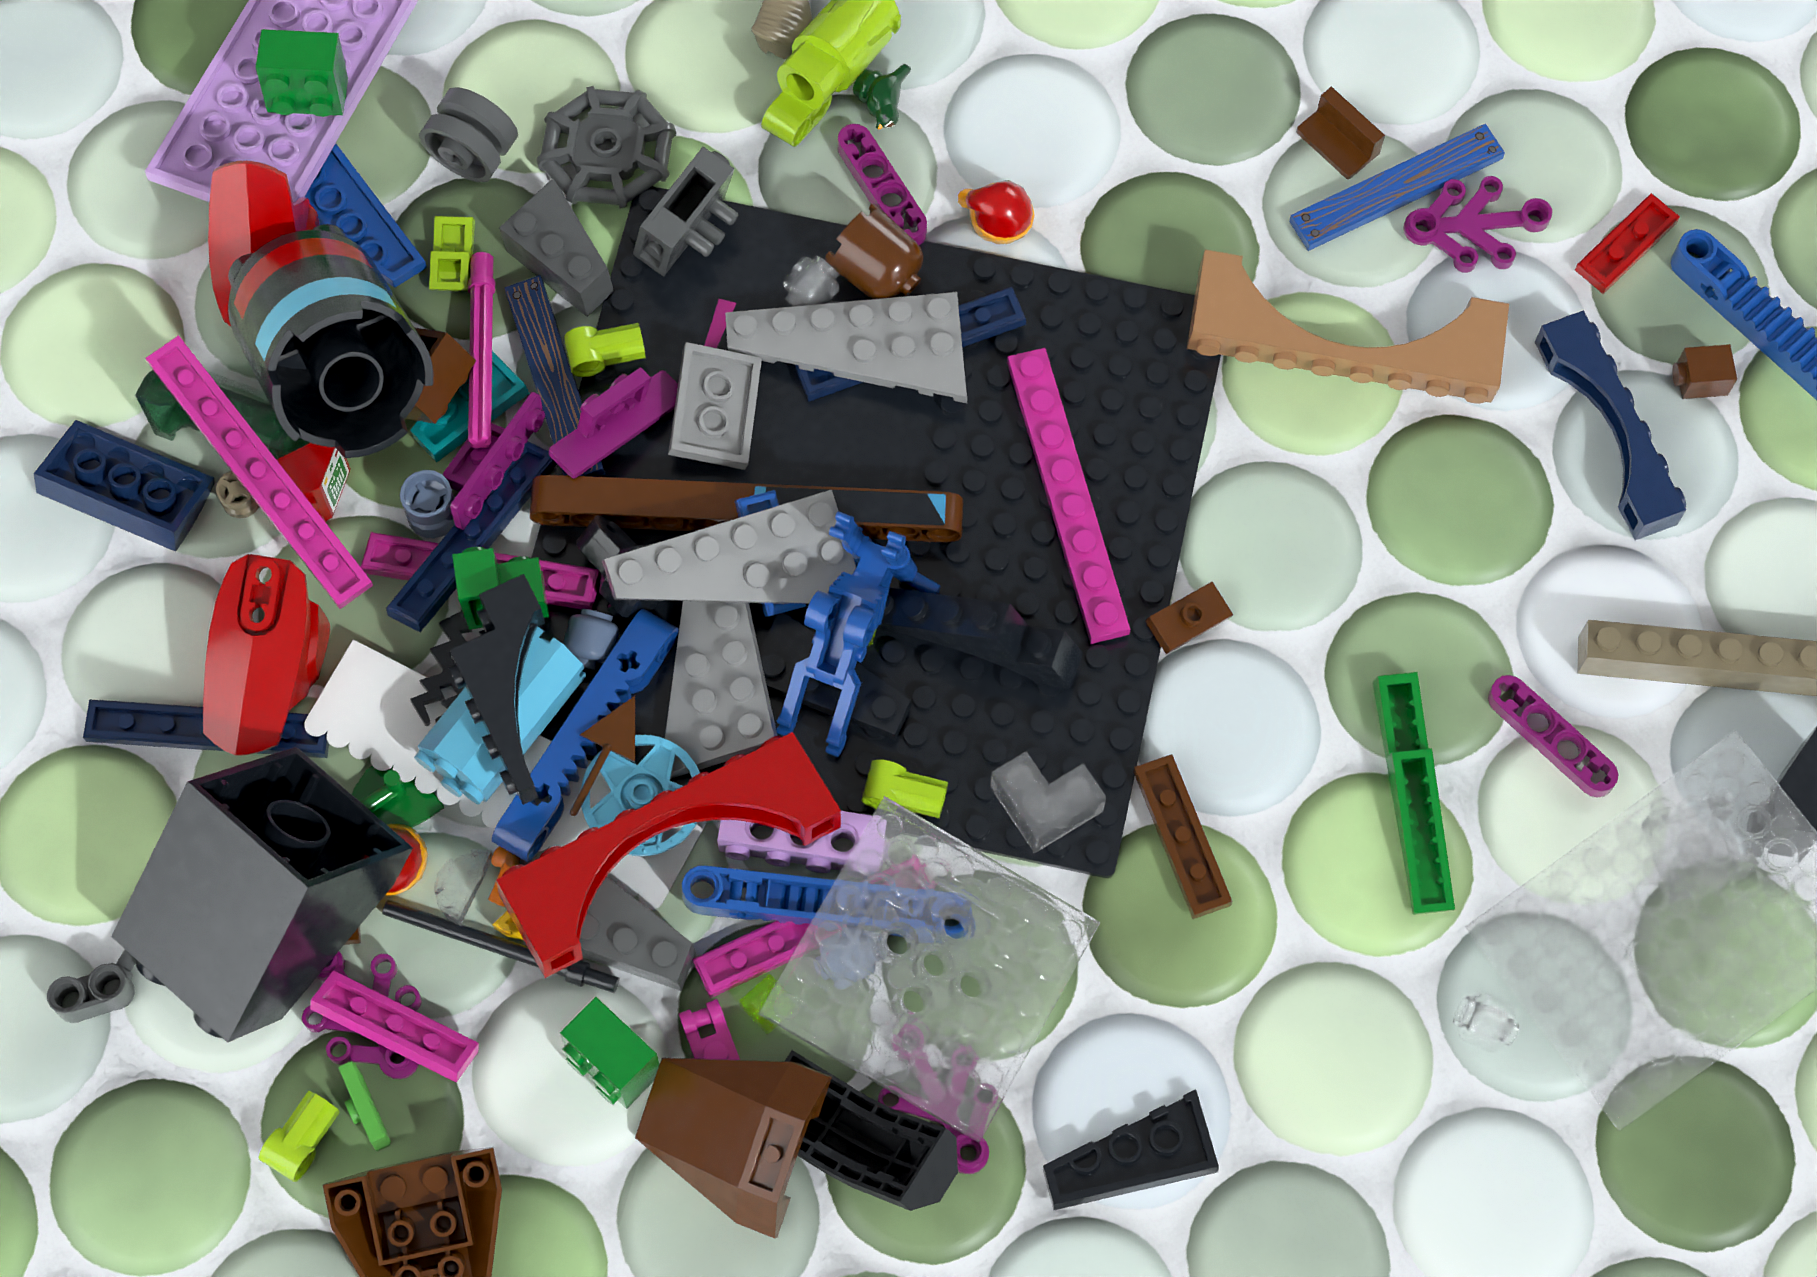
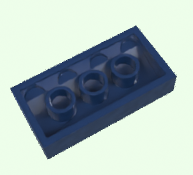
M78 420L73 422L33 473L37 494L175 552L197 520L215 483L212 476Z

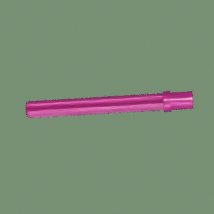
M477 252L471 256L470 278L468 280V292L470 293L469 354L476 360L469 371L468 440L471 447L475 449L480 447L487 448L491 444L492 320L495 280L493 279L494 258L486 252Z

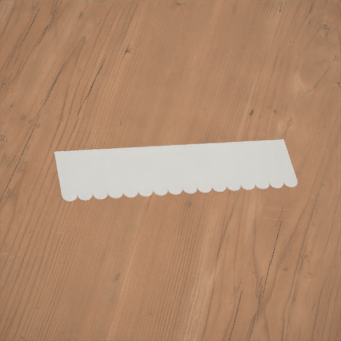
M353 639L305 720L304 724L307 733L316 737L327 732L328 743L336 748H342L349 743V752L354 758L365 759L371 755V763L377 770L385 771L393 766V770L399 773L402 782H409L415 778L417 790L425 794H430L437 790L439 801L445 805H454L460 800L459 807L464 815L475 817L482 812L483 823L489 828H496V825L517 792L509 795L502 782L487 802L482 801L478 805L464 794L459 798L445 789L441 784L444 778L436 770L430 772L414 759V756L419 751L418 745L436 724L435 719L447 710L441 704V701L425 705L431 723L429 726H425L410 702V698L427 692L419 680L428 677ZM447 687L441 689L445 699L457 695L455 691ZM540 735L524 754L529 773L532 772L552 742ZM577 767L580 780L578 782L568 781L571 794L569 796L561 795L564 800L563 814L539 851H544L548 847L551 848L553 846L562 847L576 840L583 831L589 829L582 807L576 816L570 815V810L581 791L583 777L587 769ZM600 772L590 789L591 809L611 792L610 787ZM546 796L543 800L535 799L536 805L538 806L542 801L549 803V796ZM708 821L698 822L684 841L666 852L652 856L626 855L607 877L614 883L617 881L616 884L632 897L637 896L639 893V902L649 910L659 908ZM684 825L663 832L662 842L680 831Z

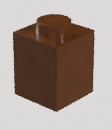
M1731 344L1684 348L1678 361L1673 364L1672 369L1673 381L1676 386H1680L1682 399L1729 395L1737 381Z

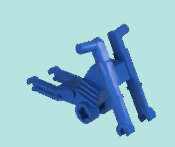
M838 511L835 516L836 524L834 527L831 526L829 535L842 541L843 548L853 556L856 569L852 575L842 572L837 577V580L830 585L828 594L818 590L809 603L804 624L816 630L812 640L813 647L808 658L795 664L782 712L777 719V723L780 725L776 730L778 734L783 736L794 731L809 677L842 689L826 739V743L829 744L825 750L826 753L839 757L844 748L847 728L861 686V681L854 669L857 661L861 663L864 660L867 645L871 641L875 629L882 623L892 577L894 576L900 582L906 583L919 592L938 594L941 588L939 584L917 572V566L910 557L907 546H905V536L889 531L886 547L873 543L870 537L862 533L863 528L857 526L853 516Z

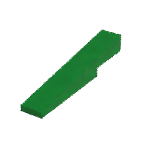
M1418 672L1377 676L1372 683L1413 915L1454 911L1455 904L1432 748H1428Z

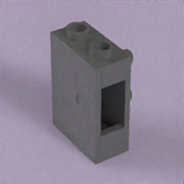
M702 147L640 226L633 255L663 277L688 245L706 257L713 251L714 244L719 245L725 233L707 221L712 214L728 225H733L738 218V212L722 202L734 172V168L730 166L729 161L722 154L716 151L710 152L705 147Z

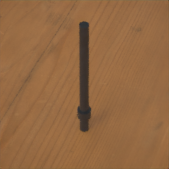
M389 899L383 907L382 914L390 918L539 968L529 948L525 945ZM582 960L555 973L566 977V982L582 987L585 983L611 993L616 992L620 980L619 977L590 968V963Z

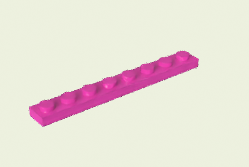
M178 335L146 357L148 365L338 608L342 609L371 588L373 584L366 573Z
M1046 348L1008 356L1007 364L1090 644L1129 635V623Z

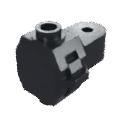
M595 516L576 540V544L587 559L602 573L599 593L609 602L607 604L608 611L614 617L623 621L628 617H634L643 608L650 612L661 601L615 600L613 598L602 560L652 544L636 545L616 523L604 516Z

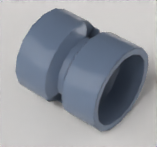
M433 470L418 471L406 478L401 486L400 499L411 529L424 538L435 539L445 536L455 524L450 508L454 497L449 481L442 474Z

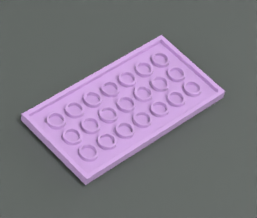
M249 0L146 168L147 179L210 202L211 181L214 169L227 163L247 160L272 166L287 174L293 202L301 197H305L418 0ZM261 29L339 33L348 75L343 116L330 115L319 117L314 114L293 113L290 115H280L267 112L256 71Z

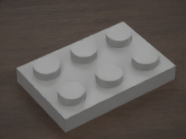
M688 342L685 343L682 352L668 455L743 470L746 469L749 461L761 357Z

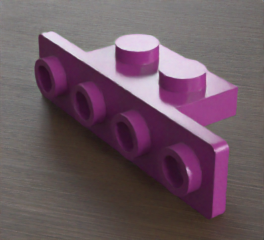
M640 367L630 375H620L607 391L601 395L593 394L584 401L580 408L581 415L577 429L549 448V456L571 478H577L674 410L678 383L664 370L650 377Z
M535 392L530 393L506 428L491 423V444L489 447L472 448L467 439L442 473L449 481L451 489L459 492L450 506L455 527L462 530L465 529L470 520L475 519L480 514L483 502L492 490H496L500 486L507 468L513 461H517L520 458L525 443L533 432H538L542 427L545 413L542 409L539 394Z

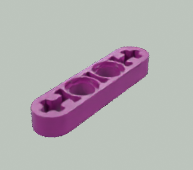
M860 124L846 125L838 134L837 150L840 157L871 204H876L902 229L904 228V219L902 217L904 214L905 220L911 228L917 226L916 232L912 233L910 229H905L904 231L918 245H921L926 239L927 234L926 216L870 131ZM853 139L855 143L861 142L862 156L859 157V150L853 143L848 144V140ZM876 165L883 170V173L879 177L872 178L866 176L862 170L866 166ZM894 193L902 201L896 206H888L881 201V198L885 194Z
M1505 675L1495 680L1489 691L1488 701L1491 708L1584 793L1598 798L1604 797L1611 792L1618 781L1619 774L1617 767L1608 757L1516 676ZM1509 689H1512L1516 693L1513 700L1502 701L1500 699L1502 691L1507 692ZM1525 701L1528 702L1530 705L1524 709L1520 717L1515 714ZM1533 713L1543 715L1548 721V729L1542 732L1532 730L1527 723V716ZM1564 740L1573 742L1578 747V757L1574 759L1562 757L1557 750V744ZM1585 756H1588L1590 758L1586 766L1584 765L1581 771H1578L1576 767L1581 764ZM1600 770L1606 774L1604 782L1600 781L1595 784L1590 780L1593 773H1598Z

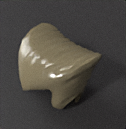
M764 0L756 21L751 28L759 48L765 54L769 51L775 56L787 59L792 54V44L795 38L813 20L810 3L808 0Z

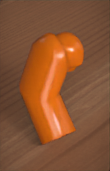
M500 846L495 849L491 858L492 865L501 868L497 879L502 877V874L510 867L520 864L519 857ZM495 881L488 900L505 907L499 896L497 882Z

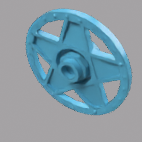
M635 735V746L651 745L654 747L638 765L610 751L600 773L610 787L611 792L591 809L589 791L581 806L589 828H601L613 822L615 817L621 812L631 808L637 810L651 803V800L659 793L666 790L673 792L683 787L670 781L675 756L689 770L692 778L700 773L697 765L686 751L667 739L652 735ZM601 751L594 757L592 762L589 764L583 777L581 789ZM698 822L684 825L680 831L662 842L663 832L655 835L637 846L627 855L652 856L666 852L684 841Z

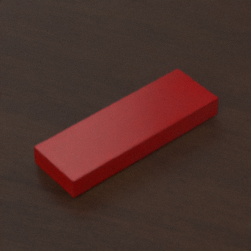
M1651 193L1576 265L1575 271L1604 294L1677 224L1680 216Z

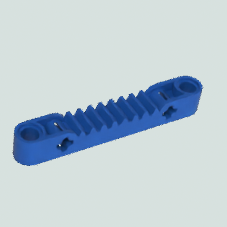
M1700 229L1689 230L1684 233L1671 257L1670 264L1674 273L1817 400V338L1815 337V329L1813 327L1806 329L1801 317L1794 318L1792 316V309L1790 307H1781L1778 296L1771 298L1769 296V288L1766 286L1760 288L1757 278L1755 276L1750 277L1746 266L1710 233ZM1688 252H1693L1697 254L1700 258H1695L1691 256Z
M644 608L635 615L530 773L538 799L543 800L546 796H549L550 802L542 801L537 806L535 800L523 805L518 794H516L496 825L492 835L493 843L526 862H530L536 856L563 814L564 800L561 795L569 796L571 794L568 781L578 782L580 777L577 767L587 769L588 761L586 755L596 756L597 754L596 744L581 737L580 734L621 706V702L625 703L631 699V694L642 691L649 684L677 639L679 629ZM633 664L637 666L636 670L631 668ZM624 666L625 668L629 669L626 672H623L622 667Z
M696 866L686 873L682 881V900L686 908L699 915L745 920H777L780 923L790 921L798 925L808 923L816 927L826 925L829 928L843 927L846 929L848 927H856L862 932L876 931L879 934L888 933L899 937L941 942H953L961 938L967 931L972 917L971 907L966 899L954 893L714 866ZM698 882H707L713 887L714 893L706 899H700L692 894L691 888ZM743 888H746L745 901L741 900ZM908 906H910V917H909V919H907V909H908ZM944 909L954 910L960 917V923L956 926H946L939 919V913Z

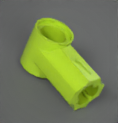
M639 323L599 331L592 326H581L571 329L564 335L571 373L577 377L596 375L602 372L607 365L646 358Z
M873 760L861 801L865 805L877 810L896 811L899 808L940 818L948 782L907 772L906 768L891 761Z
M308 1090L283 1128L275 1129L268 1137L259 1153V1160L291 1181L297 1182L311 1166L316 1155L315 1148L340 1111L321 1096Z

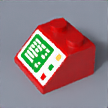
M309 443L276 459L325 522L332 519L351 470L347 458H344L335 447Z

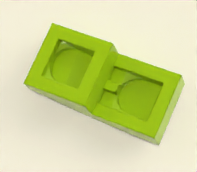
M435 216L434 244L430 255V290L468 291L470 258L473 255L475 220L473 217Z

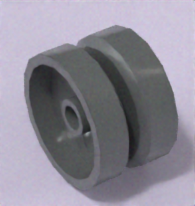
M460 87L449 88L437 106L438 114L431 115L420 131V142L435 160L453 173L479 183L488 182L501 163L500 156L506 155L517 139V127L501 108L484 96Z

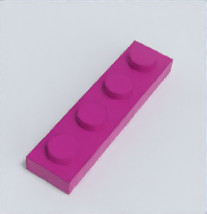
M334 970L311 999V1010L456 1083L478 1053V1042Z

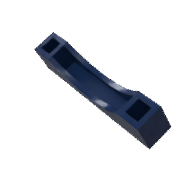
M1583 310L1542 325L1535 344L1550 374L1570 384L1586 396L1601 412L1612 429L1620 449L1623 466L1622 493L1618 508L1636 541L1678 525L1686 511V500L1681 489L1673 485L1668 475L1669 468L1666 459L1655 450L1651 442L1652 436L1649 426L1644 420H1640L1637 415L1631 391L1627 387H1623L1619 380L1615 360L1610 354H1606L1602 347L1598 327L1594 322L1589 321Z

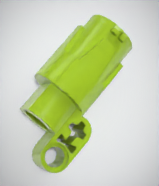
M831 0L795 38L792 44V54L779 67L777 81L782 92L766 110L761 127L793 147L801 143L826 114L832 101V94L848 89L887 45L892 37V32L896 34L899 31L901 15L895 1Z

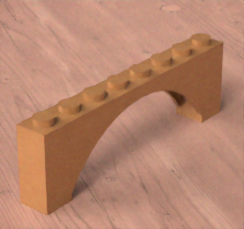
M1206 249L1204 251L1198 271L1187 349L1197 350L1198 353L1206 356L1218 354L1231 356L1245 363L1256 361L1270 363L1279 369L1289 370L1298 368L1310 370L1318 376L1338 375L1349 377L1357 383L1377 382L1388 384L1389 387L1396 390H1406L1409 388L1422 390L1435 397L1447 395L1461 397L1467 402L1475 404L1491 403L1500 388L1509 311L1508 303L1471 297L1464 312L1440 330L1423 338L1388 347L1349 346L1314 335L1297 326L1278 312L1252 283L1242 266L1243 256Z

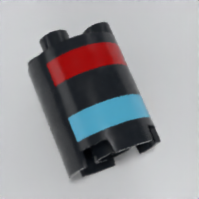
M323 224L312 230L282 235L266 243L254 253L243 255L234 261L228 273V280L231 286L228 302L231 328L279 423L292 440L296 441L301 438L313 444L335 447L344 458H357L379 452L404 437L408 433L404 419L417 403L423 387L433 386V366L424 342L367 252L357 243L348 239L341 228L331 224Z

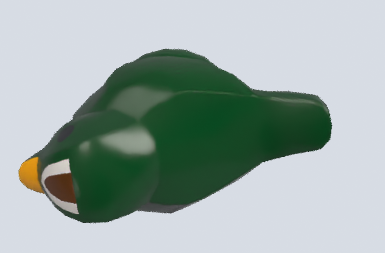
M907 64L901 65L894 72L883 75L878 70L873 71L867 68L855 80L853 93L859 97L862 103L867 104V110L876 118V129L878 130L892 128L898 122L899 113L897 107L901 83L911 71V67Z

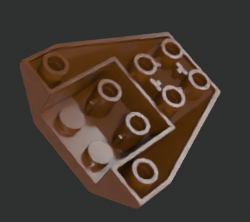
M664 1057L661 1059L635 1139L736 1224L776 1239L791 1197L784 1194L809 1120L818 1117L832 1076L789 1061Z
M494 1147L452 1151L370 1169L323 1184L331 1228L360 1277H492L502 1195V1185Z

